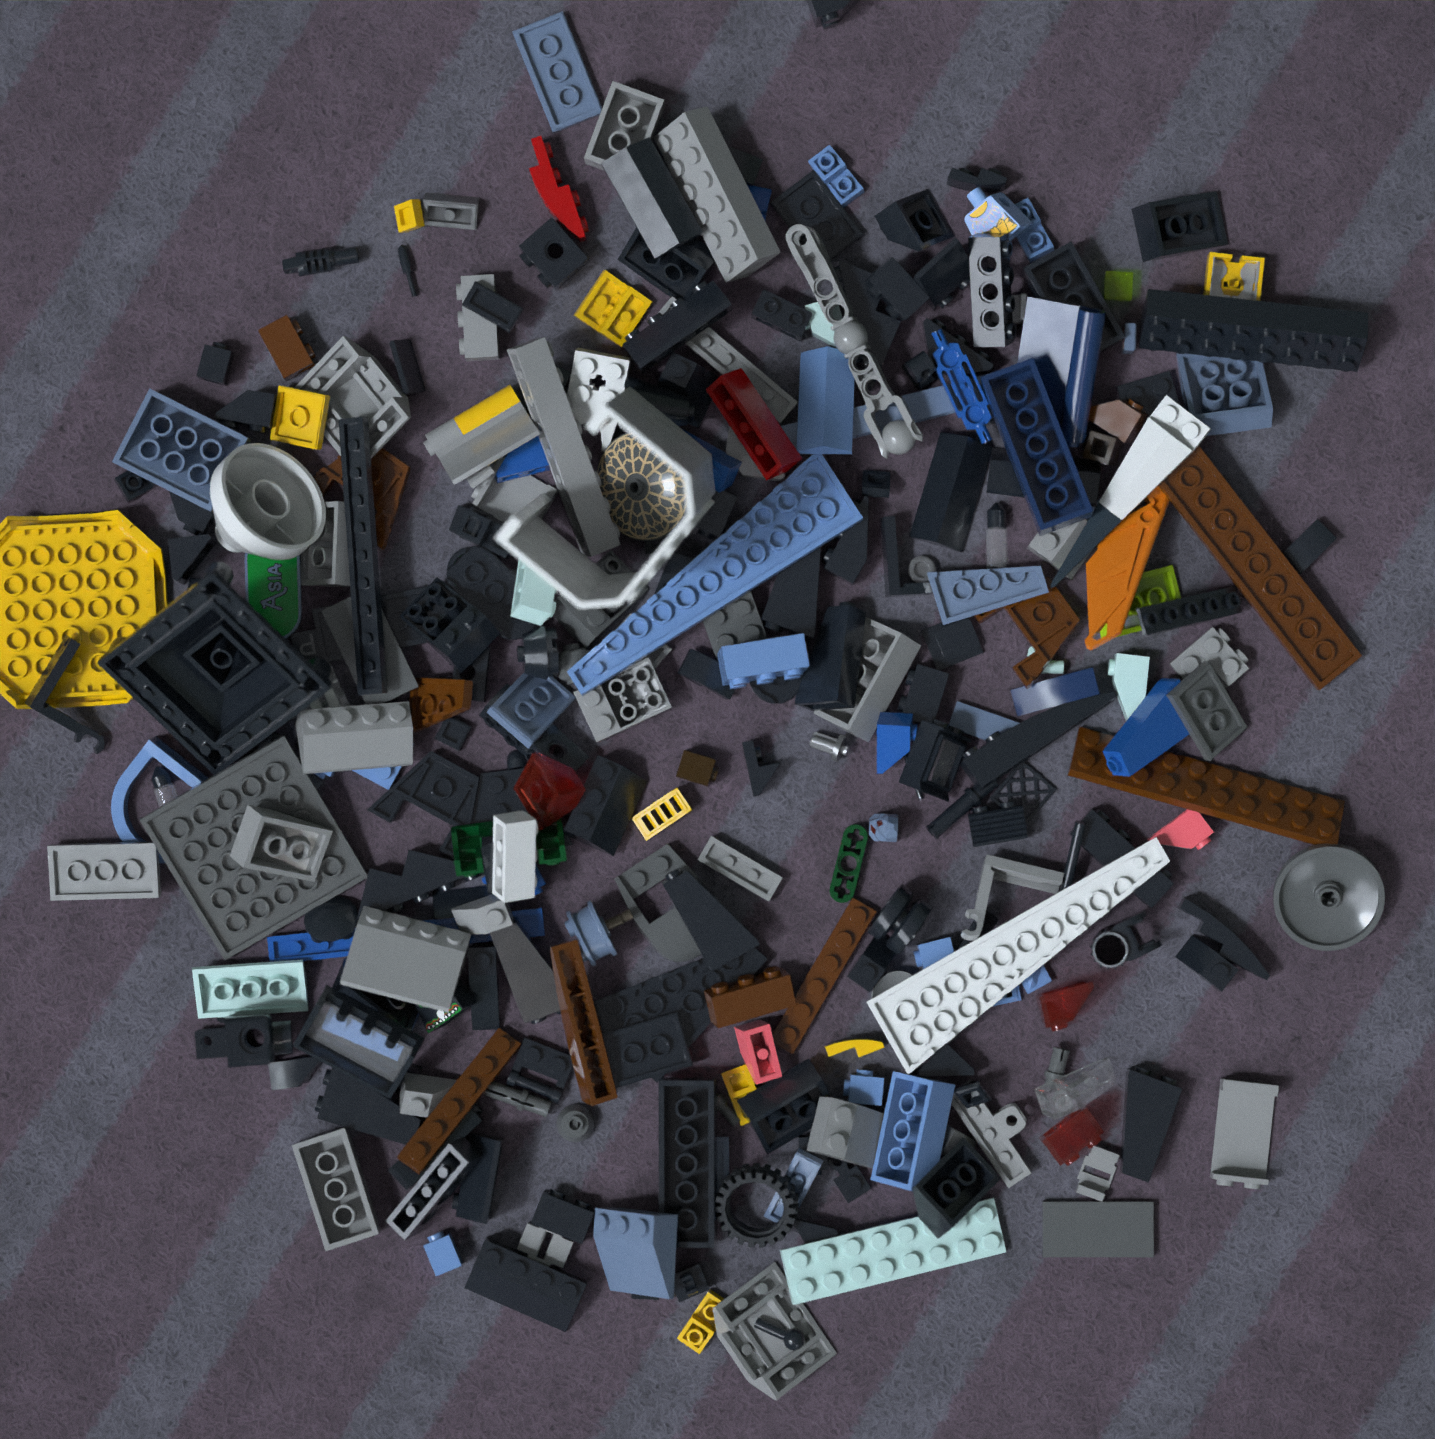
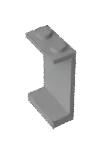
M1220 1079L1210 1178L1217 1179V1185L1233 1186V1181L1243 1182L1244 1188L1260 1189L1261 1185H1268L1269 1180L1266 1179L1274 1098L1278 1097V1085Z

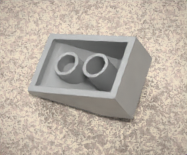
M247 805L230 857L243 868L315 882L333 831L271 809Z
M819 1097L806 1151L873 1169L884 1113L836 1098Z

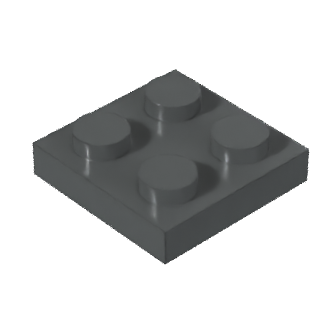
M751 591L703 620L716 659L718 658L717 653L722 646L768 639Z

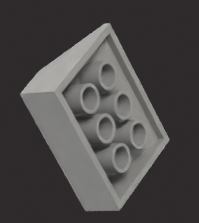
M364 906L357 923L340 984L449 1012L466 960L471 934Z

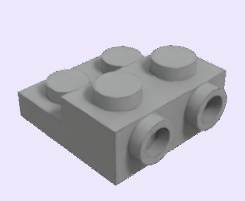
M1212 627L1169 665L1183 680L1203 661L1210 662L1223 686L1227 688L1249 669L1246 666L1249 660L1239 649L1236 651L1232 650L1227 644L1230 638L1221 628L1216 631Z

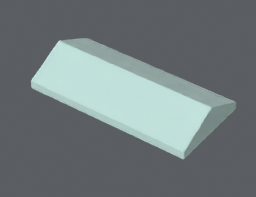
M303 960L192 967L198 1019L308 1011L307 978Z

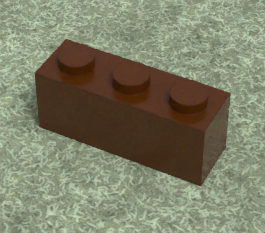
M777 966L766 968L764 973L757 975H742L738 977L737 981L730 983L718 982L713 984L712 988L704 990L710 1021L718 1029L796 1006L790 974L782 967Z

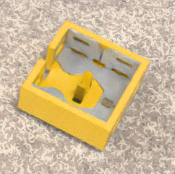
M1209 252L1207 255L1203 295L1260 301L1265 258L1241 256L1239 263L1230 262L1233 254ZM1224 282H1228L1227 287H1224Z

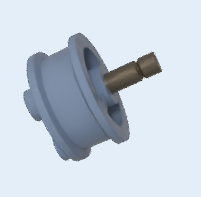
M589 900L586 907L574 913L570 910L567 911L566 915L569 920L565 921L564 924L571 937L577 936L581 944L579 948L583 962L589 960L593 967L596 965V960L610 953L613 956L618 955L610 938V930L634 918L630 909L621 912V914H617L604 921L603 917L599 916L592 901Z

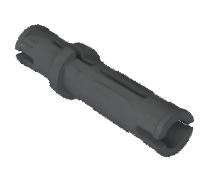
M495 1081L483 1094L516 1106L519 1111L524 1109L541 1115L544 1118L547 1117L552 1104L550 1100L548 1101L529 1094L528 1090L520 1091Z

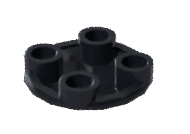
M335 896L307 912L304 917V925L306 931L311 935V939L316 943L350 939L355 933L354 928L358 922V912L356 906L349 899Z

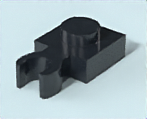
M828 1159L830 1167L839 1173V1176L833 1179L847 1203H850L871 1189L857 1165L849 1169L846 1161H843L839 1166H835L831 1159Z

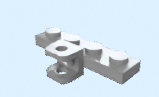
M953 1093L952 1106L1007 1187L1010 1188L1030 1175L1032 1171L1010 1140L1011 1137L1019 1133L1026 1125L1027 1118L1016 1103H1010L992 1114L986 1103L966 1108L955 1093ZM1009 1115H1014L1017 1118V1121L1011 1123L1008 1121L1007 1117Z

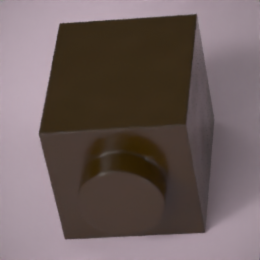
M684 750L676 777L708 787L709 781L715 783L719 767L714 766L715 759Z

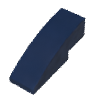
M1093 667L1033 683L1028 689L1023 686L1010 690L1017 717L1100 694Z

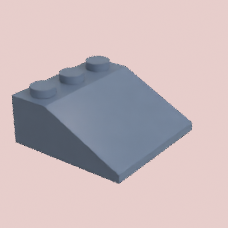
M1176 353L1183 406L1188 412L1211 428L1206 436L1272 427L1273 406L1263 363L1251 360H1233L1223 357Z
M620 1207L595 1208L593 1236L610 1291L665 1299L674 1298L678 1215Z

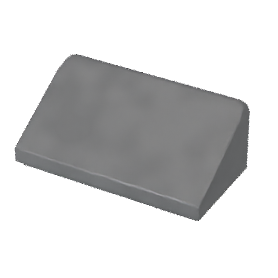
M425 193L422 209L424 225L476 230L479 197Z

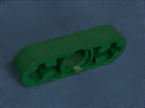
M850 825L843 832L829 889L832 899L839 903L851 900L855 892L868 839L866 830L860 825ZM854 829H858L859 835L863 836V840L857 841L855 849H861L860 855L851 851L843 852L844 845L850 848L851 839L847 838V834L853 833ZM848 855L854 857L857 862L856 868L851 872L844 871L840 865L841 859ZM838 872L845 876H854L853 882L847 880L846 888L850 890L849 895H844L843 899L838 898V893L834 891L835 886H840L842 878H836Z

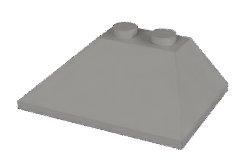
M342 336L294 387L330 395L324 436L340 456L338 419L368 417L372 459L411 418L408 397L373 355L346 336Z
M775 1262L713 1307L717 1337L747 1381L775 1401L837 1354L803 1303L792 1304L786 1277ZM757 1318L764 1319L786 1330L792 1328L801 1330L805 1336L803 1347L795 1351L789 1350L785 1347L783 1340L754 1328Z

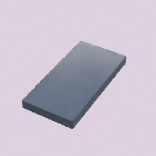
M563 11L512 31L553 134L600 115L602 111L601 104Z

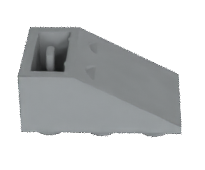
M649 657L631 665L584 696L580 694L579 690L573 692L597 743L672 708Z

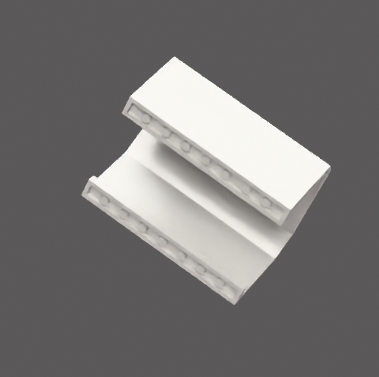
M628 387L604 403L585 427L595 434L615 420L684 478L687 516L640 572L608 575L538 517L552 500L544 493L514 514L495 537L498 542L579 609L621 605L625 599L631 602L714 504V501L711 499L715 494L711 453L631 387Z

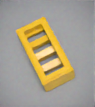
M676 787L631 819L647 841L691 812L692 809ZM672 797H674L682 809L679 813L676 812L669 801ZM663 803L673 816L670 819L666 817L660 808V805ZM654 809L664 822L661 825H658L650 813ZM645 815L654 827L651 832L641 819Z

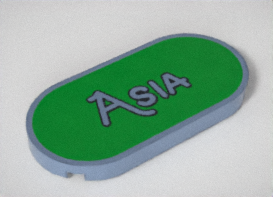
M245 553L246 601L274 629L287 639L296 631L302 620L300 555L287 560H273Z

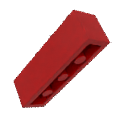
M742 368L722 374L706 389L766 480L786 473L802 459Z

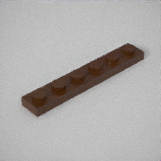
M852 897L795 994L796 1006L787 1008L772 1034L774 1044L791 1054L794 1053L874 917L875 910Z
M498 1028L398 1154V1159L420 1175L519 1050L521 1043Z

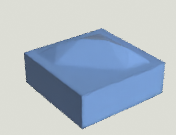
M1042 965L1021 983L1026 993L1029 994L1052 982L1044 965Z

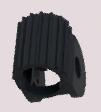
M1143 910L1117 922L1112 928L1106 927L1103 931L1099 930L1098 936H1094V943L1090 946L1092 948L1091 956L1095 958L1094 962H1098L1100 967H1107V970L1109 968L1117 969L1118 966H1123L1125 961H1133L1162 946L1160 940L1155 941L1154 939L1139 946L1131 929L1132 926L1143 921L1144 917L1147 916L1146 911ZM1105 935L1119 937L1125 944V955L1117 961L1103 959L1097 950L1098 940Z

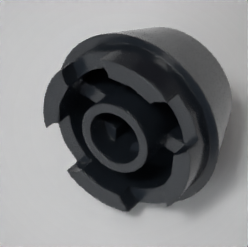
M542 625L521 635V646H517V661L522 662L524 674L547 680L548 677H557L559 672V655L556 641H554L557 639L555 627L545 628Z

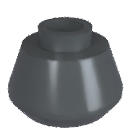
M574 1104L565 1107L557 1118L559 1134L570 1142L584 1141L591 1135L594 1129L592 1113L582 1105Z

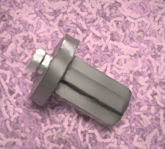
M814 732L810 739V746L812 748L832 754L831 759L835 762L840 760L842 754L846 756L849 750V746H845L847 737L844 735H840L836 739L819 732Z

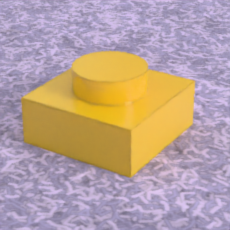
M411 199L394 206L399 233L410 232L425 226L420 199Z

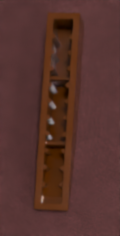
M573 939L551 946L550 952L557 997L581 1099L591 1106L616 1099L618 1096L578 940Z

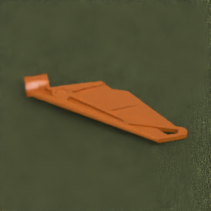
M1159 486L1144 499L1147 504L1146 506L1126 516L1097 545V551L1086 563L1089 635L1085 639V645L1089 650H1094L1116 638L1123 630L1170 501ZM1107 624V635L1098 640L1094 639Z

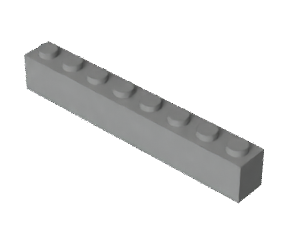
M541 337L507 349L531 418L540 433L538 437L580 551L586 557H592L619 546L618 538L620 537V532L617 525L611 520L609 514L611 511L610 504L600 490L601 479L592 468L590 462L592 460L591 452L588 446L584 445L581 437L582 427L579 421L574 418L571 410L573 408L572 400L569 394L564 391L562 372L555 366L553 361L554 350L549 341H546L545 337Z

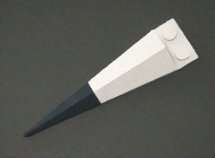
M1166 395L1142 427L1094 509L1092 517L1087 521L1053 579L1051 588L1055 587L1136 506L1189 457L1211 428Z

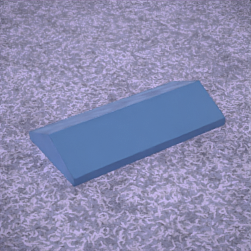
M826 346L801 352L797 451L799 454H852L855 379L849 368V359H845V354L841 353L837 348Z

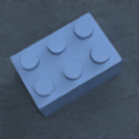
M804 633L722 646L717 653L722 685H730V689L746 687V684L750 681L756 680L757 685L772 683L776 677L784 676V680L797 679L809 667Z

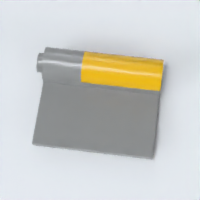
M508 385L425 434L427 440L423 444L431 456L435 454L438 456L455 485L538 436L540 433L511 385Z

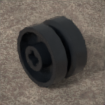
M903 884L893 893L866 931L875 939L880 940L892 929L893 932L887 940L886 947L897 955L908 942L915 938L925 924L924 920L933 908L931 904L921 898L910 909H907V905L913 898V891Z

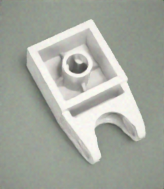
M582 348L575 350L568 394L573 403L572 413L580 425L589 423L604 403L626 389L624 384L626 377L629 375L632 358ZM598 374L603 376L602 380L606 381V385H601L600 388L595 387V383H592V379H595ZM615 420L600 430L601 451L603 452L612 442L618 424Z

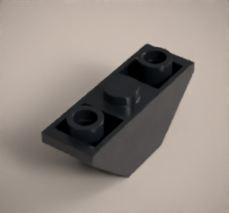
M928 318L924 320L922 328L926 351L936 368L937 365L932 354L938 347L931 333L942 329L948 344L958 343L963 355H967L975 375L991 371L994 365L990 363L992 359L981 350L975 352L968 347L969 342L958 334H955L953 337L945 331L947 327L935 318L932 321ZM962 362L966 375L971 376L966 363Z

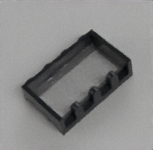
M326 985L297 1036L293 1047L391 1099L415 1059L424 1037Z

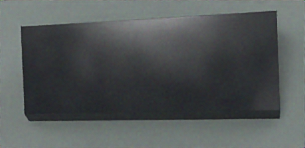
M940 432L909 535L910 538L962 553L993 447L984 443L981 444V442L967 436Z

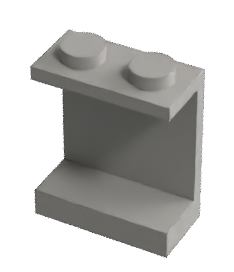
M501 457L498 461L493 462L495 473L492 474L493 478L484 486L477 485L471 496L475 499L473 505L484 512L494 515V518L506 524L514 514L544 493L552 500L538 516L540 519H543L557 496L558 490L549 484H544L531 475L497 484L496 472L505 458Z

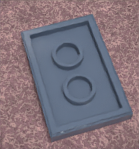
M523 673L489 708L487 713L529 749L569 707L576 697L554 677H548L547 680Z

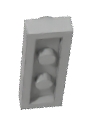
M712 836L698 858L700 862L767 901H770L783 878Z

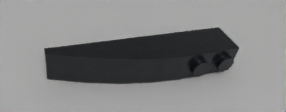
M1113 691L1072 701L1032 716L1002 734L997 731L985 740L987 742L986 745L980 749L974 746L964 753L963 757L965 759L961 762L960 766L980 792L1109 705L1117 695Z

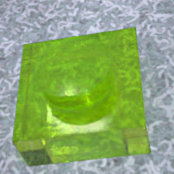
M1105 271L1104 300L1131 301L1133 272Z

